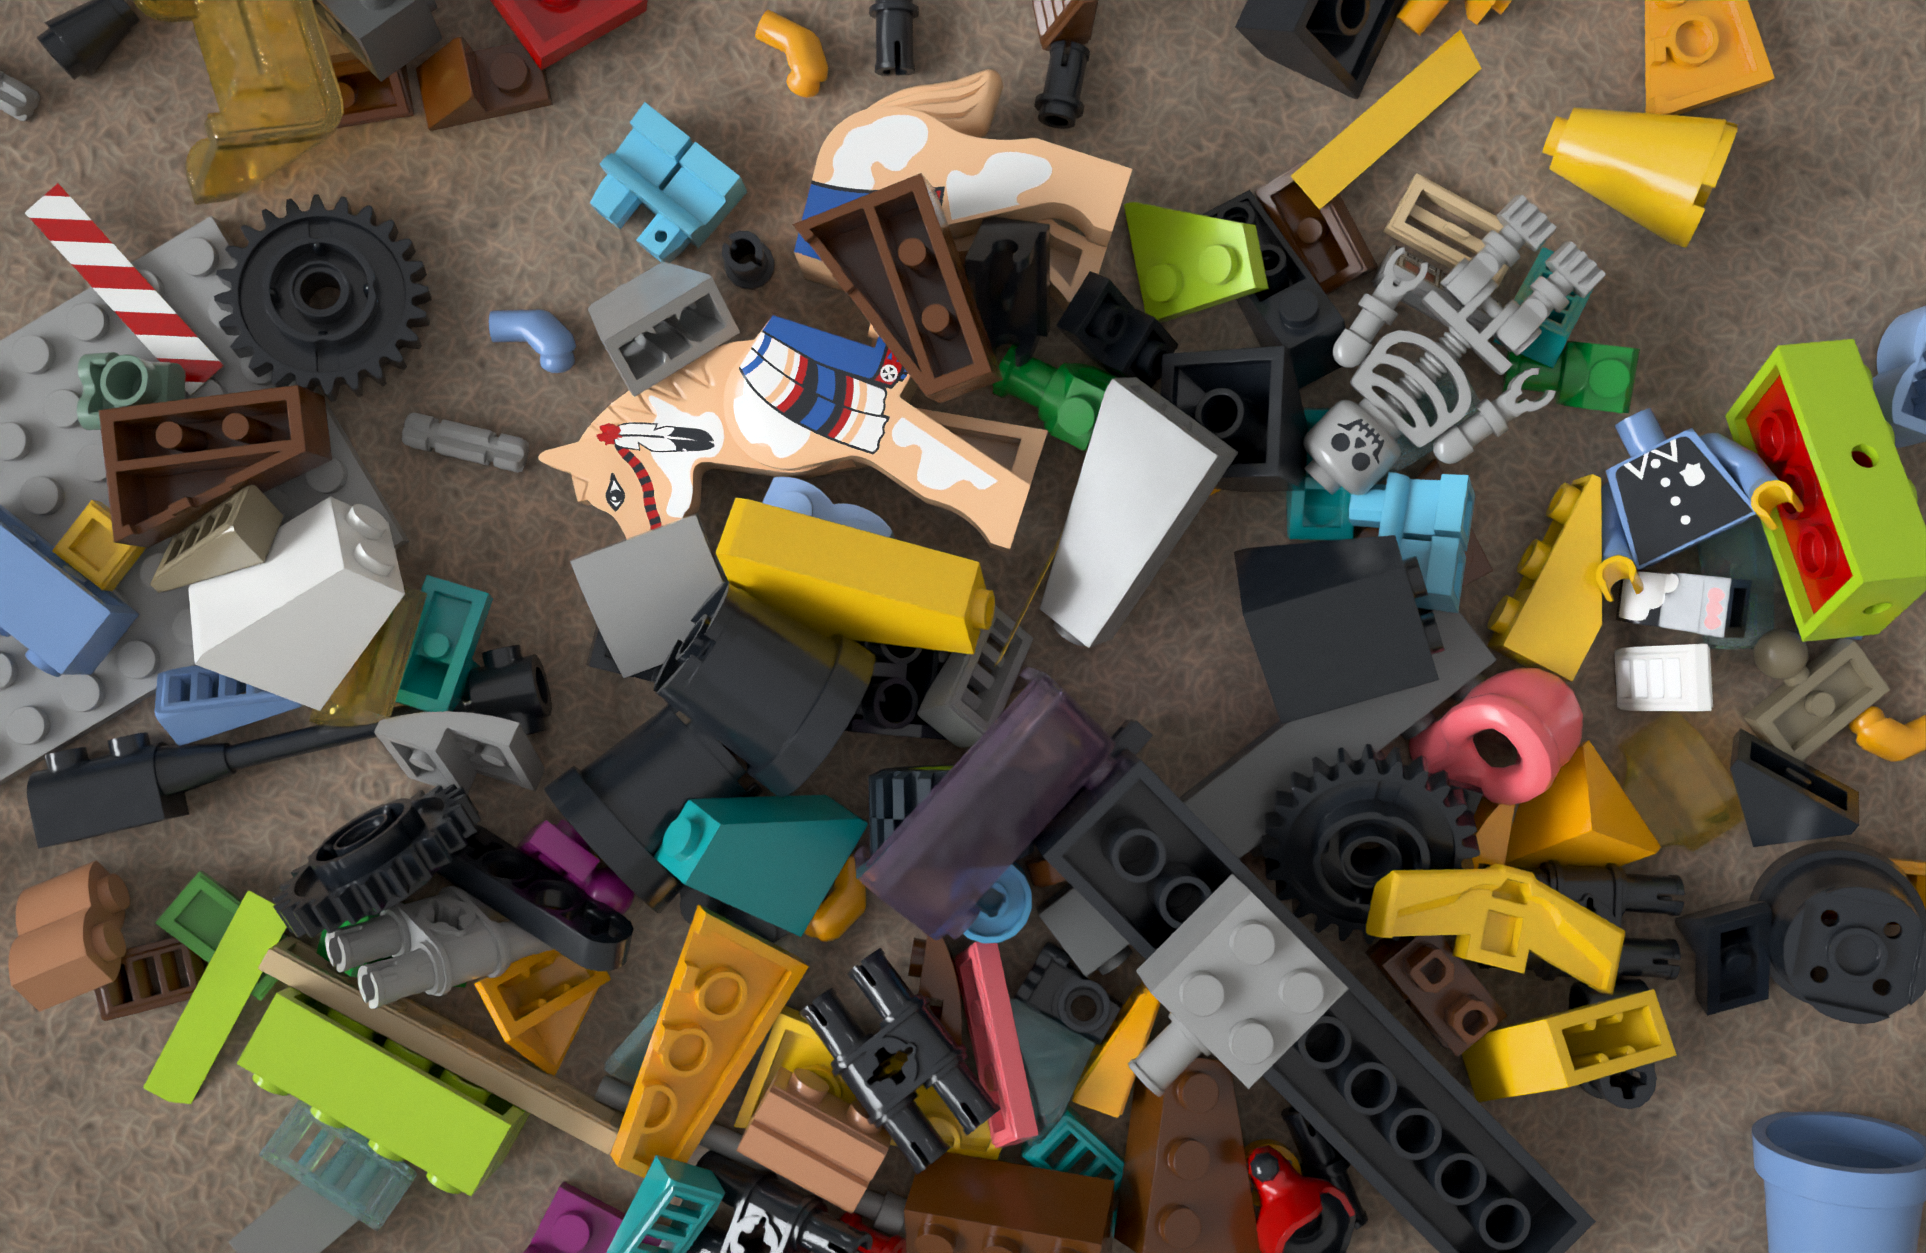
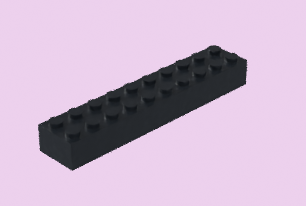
M1128 748L1103 770L1033 840L1041 855L1146 960L1233 874L1349 988L1262 1076L1439 1253H1565L1596 1222L1160 778Z

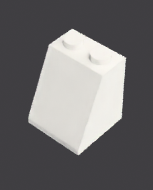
M330 496L279 527L264 563L191 584L188 589L195 665L320 711L405 595L389 523L381 514L366 505L355 504L351 506Z

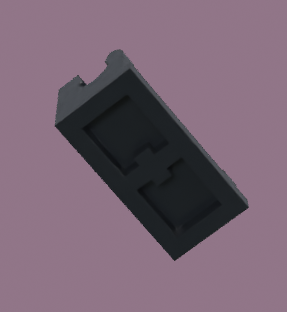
M995 216L984 218L965 258L966 277L994 355L996 356V349L1001 345L1017 346L1015 349V365L1021 367L1031 360L1040 337H1047L1050 331V224Z

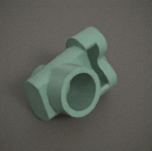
M116 352L84 354L79 360L78 374L83 385V395L77 404V417L81 426L86 430H101L99 410L185 399V371L177 363L149 362L133 355H119Z

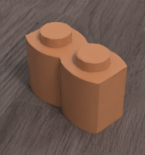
M95 860L31 886L21 892L16 905L18 937L12 943L9 953V977L11 986L39 1012L114 982L121 967V957L126 953V943L121 929L125 920V909L130 905L129 892L123 880L117 874H110Z

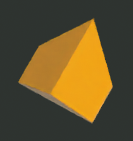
M1590 740L1579 744L1570 761L1559 769L1551 788L1527 802L1519 803L1510 831L1505 865L1539 868L1541 863L1549 862V860H1558L1561 865L1605 867L1607 863H1615L1619 867L1656 854L1661 846Z
M553 949L518 959V961L510 963L509 968L501 976L496 978L486 976L474 985L504 1041L546 1074L555 1076L598 988L610 981L611 978L607 971L586 969Z

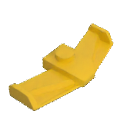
M1493 864L1485 869L1393 870L1375 884L1366 923V933L1368 935L1382 938H1392L1394 936L1457 935L1452 956L1523 974L1528 953L1531 952L1589 985L1594 990L1608 995H1613L1626 933L1622 928L1537 880L1533 872L1502 864Z

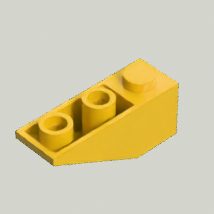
M1594 474L1575 479L1571 485L1565 482L1556 491L1546 510V516L1553 519L1543 540L1534 539L1524 551L1517 566V572L1524 576L1513 597L1505 595L1498 602L1487 625L1488 629L1494 631L1487 647L1527 668H1539L1554 674L1564 682H1572L1602 626V590L1596 580V570L1602 563L1601 478Z

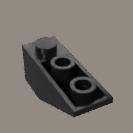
M1248 190L1202 214L1209 217L1256 225L1268 289L1236 300L1261 347L1286 346L1289 348L1298 388L1300 389L1343 367L1335 361L1333 347L1345 329V320L1252 192Z

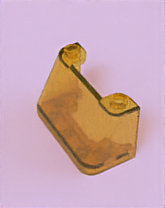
M133 0L135 5L144 14L158 21H192L220 112L208 113L204 125L208 137L199 140L190 148L185 161L186 177L195 205L229 201L240 197L325 142L335 133L344 113L343 98L312 0Z

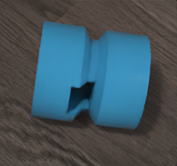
M1016 861L987 865L956 866L952 872L947 892L948 912L955 927L967 938L981 943H1000L1015 936L1027 923L1032 909L1031 888L1022 866Z

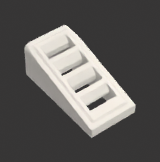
M1708 644L1621 647L1614 651L1617 707L1620 710L1711 711V707H1713L1710 647H1708Z

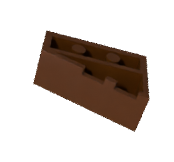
M1202 1052L1164 1090L1165 1093L1161 1097L1155 1095L1136 1076L1114 1239L1136 1253H1261L1232 1072L1217 1057L1212 1055L1206 1056Z

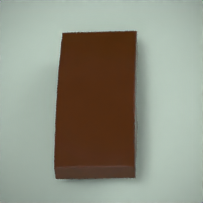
M929 924L927 940L914 938L908 976L921 978L918 993L921 992L924 997L928 996L929 998L943 1000L942 1007L929 1005V1007L958 1046L962 1045V1003L954 957L942 926Z

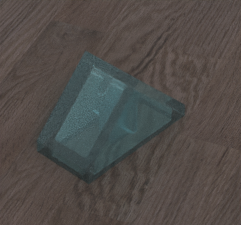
M1010 999L1039 1134L1027 1140L1028 1145L1033 1146L1041 1144L1061 1120L1095 1043L1017 999Z

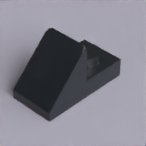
M1734 901L1675 918L1676 926L1696 954L1695 995L1707 1016L1769 999V940L1772 926V909L1766 901Z

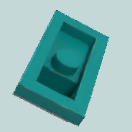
M426 575L383 698L426 712H453L463 696L470 670L481 667L472 658L493 601L492 596L480 590Z

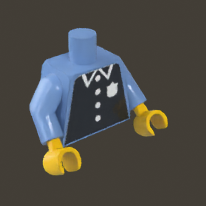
M1651 408L1642 410L1614 426L1631 458L1606 470L1608 482L1601 487L1602 563L1596 570V580L1606 600L1609 602L1614 601L1611 594L1613 584L1621 579H1629L1635 593L1640 594L1644 589V584L1637 569L1644 570L1756 516L1770 530H1776L1779 527L1770 516L1772 510L1777 505L1786 502L1792 503L1799 513L1803 511L1804 506L1792 488L1785 482L1779 481L1757 453L1719 433H1707L1698 436L1693 428L1667 439Z

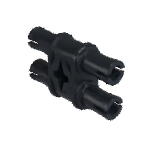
M1549 860V862L1541 863L1539 868L1514 867L1533 872L1537 880L1620 928L1622 916L1625 912L1679 916L1684 907L1683 901L1672 900L1671 896H1658V894L1685 895L1683 881L1679 875L1626 874L1624 869L1618 867L1615 863H1607L1605 867L1561 865L1558 860ZM1484 864L1482 869H1485L1491 865ZM1624 937L1616 981L1621 976L1655 977L1675 980L1678 977L1680 966L1669 964L1666 959L1681 960L1677 941L1671 938L1661 940ZM1531 952L1528 953L1525 970H1534L1536 976L1541 977L1544 981H1554L1556 977H1573ZM1478 963L1480 969L1498 968Z
M879 948L864 958L860 966H854L847 974L850 979L856 982L883 1019L879 1024L882 1030L875 1035L873 1032L866 1035L836 995L837 992L833 987L812 1001L813 1004L804 1007L799 1014L802 1018H805L833 1056L834 1060L830 1063L833 1068L831 1072L835 1077L838 1075L842 1077L870 1116L867 1119L870 1125L874 1124L877 1129L883 1125L914 1167V1172L919 1174L951 1147L948 1143H945L914 1101L919 1096L916 1092L918 1088L923 1085L927 1090L933 1086L964 1128L963 1131L966 1135H969L1001 1108L997 1103L995 1104L964 1062L969 1057L965 1052L967 1048L964 1044L958 1046L928 1006L931 1002L929 997H924L921 992L914 995L886 958L885 952L882 948ZM912 1047L913 1052L907 1056L908 1061L903 1064L902 1068L887 1074L885 1069L891 1064L890 1060L895 1057L896 1052Z
M712 1150L707 1151L696 1164L697 1167L713 1171L725 1191L721 1201L734 1208V1216L728 1232L709 1221L686 1253H810L811 1251L813 1253H864L857 1250L859 1246L867 1250L872 1248L873 1238L871 1234L860 1231L828 1214L827 1206L822 1198L813 1194L806 1196L778 1181L776 1174L770 1170L764 1169L751 1172Z

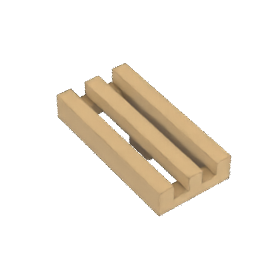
M1416 173L1383 232L1446 267L1453 269L1463 258H1466L1468 261L1471 258L1405 223L1407 217L1474 254H1477L1485 245L1482 240L1469 234L1468 231L1416 205L1415 202L1419 195L1488 233L1491 230L1498 233L1504 226L1499 222L1497 216ZM1505 264L1492 278L1498 284L1497 288L1509 268Z

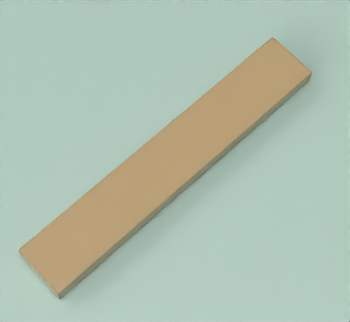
M292 936L283 939L268 949L258 967L259 970L609 1155L624 1116V1113L594 1100L593 1096L551 1074H546L537 1066L407 997L382 1007L371 1009L369 1002L365 1003L361 996L357 977H350L345 972L336 971V966L333 967L330 962L316 953L317 949Z

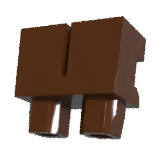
M1442 935L1400 936L1399 941H1394L1392 938L1380 939L1365 954L1400 997L1406 1000L1405 1003L1440 1046L1445 1049L1449 1047L1456 1057H1459L1507 1017V1014L1462 959L1452 956L1454 950Z

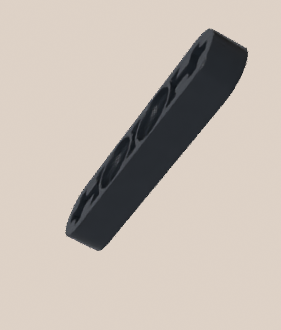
M475 824L478 831L465 838L469 844L451 853L450 856L453 860L436 871L453 884L586 969L612 971L621 968L627 962L634 930L631 921L605 903L593 899L578 886L478 824Z

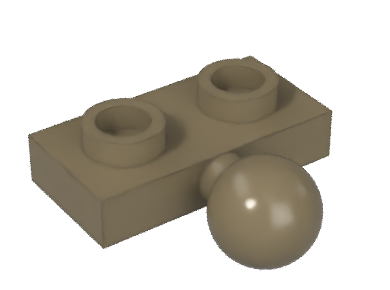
M1777 628L1769 630L1759 637L1753 649V658L1757 668L1763 674L1774 679H1783L1785 683L1750 710L1743 718L1758 738L1803 761L1891 689L1855 640L1840 638L1806 665L1809 656L1806 642H1802L1801 636L1792 630Z

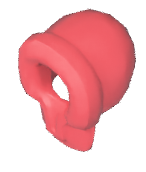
M1516 668L1497 673L1474 687L1464 700L1452 707L1441 720L1432 723L1421 733L1411 738L1409 751L1413 761L1421 755L1426 757L1429 773L1435 774L1445 770L1448 773L1449 779L1482 788V798L1486 797L1493 803L1514 805L1527 802L1551 788L1559 769L1570 761L1582 739L1583 713L1574 691L1560 677L1539 668ZM1487 729H1495L1507 736L1517 749L1515 764L1504 768L1491 767L1479 755L1473 742L1474 735Z

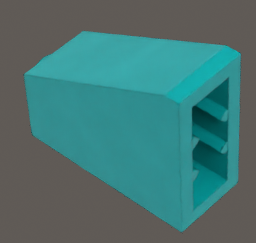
M828 795L689 799L678 818L667 828L663 843L654 858L683 884L801 937L869 823Z

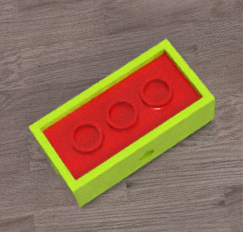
M1844 339L1778 345L1727 412L1725 418L1733 441L1757 453L1779 481L1785 482L1792 488L1804 506L1803 511L1799 513L1792 503L1786 502L1777 505L1772 510L1770 516L1779 527L1776 530H1770L1761 520L1802 642L1879 634L1926 591V525L1917 504L1916 488L1906 476L1895 447L1893 428L1889 422L1885 421L1873 390L1871 371L1863 364L1855 340Z

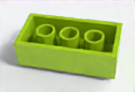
M291 986L276 993L237 1062L239 1066L254 1074L252 1077L253 1081L262 1089L281 1096L291 1094L312 1106L310 1109L311 1114L322 1123L335 1128H351L369 1139L368 1145L377 1154L393 1161H403L405 1159L427 1171L426 1177L434 1186L452 1194L464 1192L472 1196L502 1165L531 1114Z

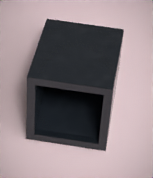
M1395 535L1252 547L1234 552L1242 614L1281 724L1439 680L1432 658L1433 654L1445 651L1434 613L1420 616L1415 602L1416 598L1428 595L1417 557L1413 556L1402 559Z

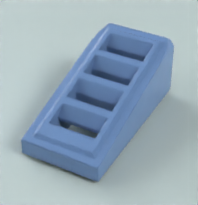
M198 665L158 673L155 716L178 746L302 707L300 703Z

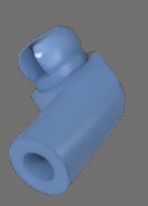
M540 309L496 310L490 312L489 331L492 342H528L538 354H541V367L550 373L566 372L574 365L575 357L572 351L576 348L573 334L550 312Z

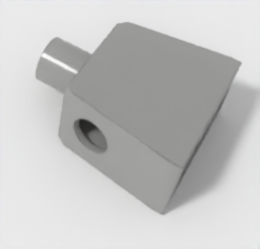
M668 262L658 264L631 281L618 286L614 291L595 301L588 308L603 345L634 397L740 333L712 276Z

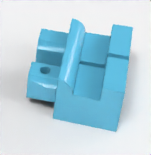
M644 102L630 121L633 129L614 154L607 155L599 164L607 176L600 183L590 204L595 211L619 229L624 226L640 204L645 206L656 216L638 237L637 242L661 263H671L685 250L689 243H692L699 249L743 198L747 190L738 174L697 142L693 143L688 135Z
M1388 472L1386 485L1375 484L1364 495L1357 496L1351 494L1349 520L1352 526L1379 528L1378 536L1395 535L1402 559L1413 556L1417 557L1428 593L1426 596L1415 599L1417 607L1458 613L1466 563L1464 551L1468 550L1475 502V493L1469 475L1442 474L1441 480L1410 479L1403 474Z

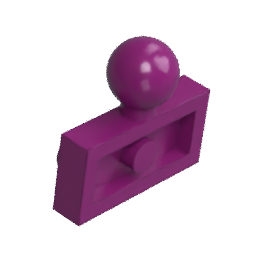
M562 819L557 825L545 820L532 827L516 847L584 890L593 899L605 903L622 915L629 910L634 901L635 893L610 867L600 869L595 867L600 860L587 851L590 848L588 843L570 823Z

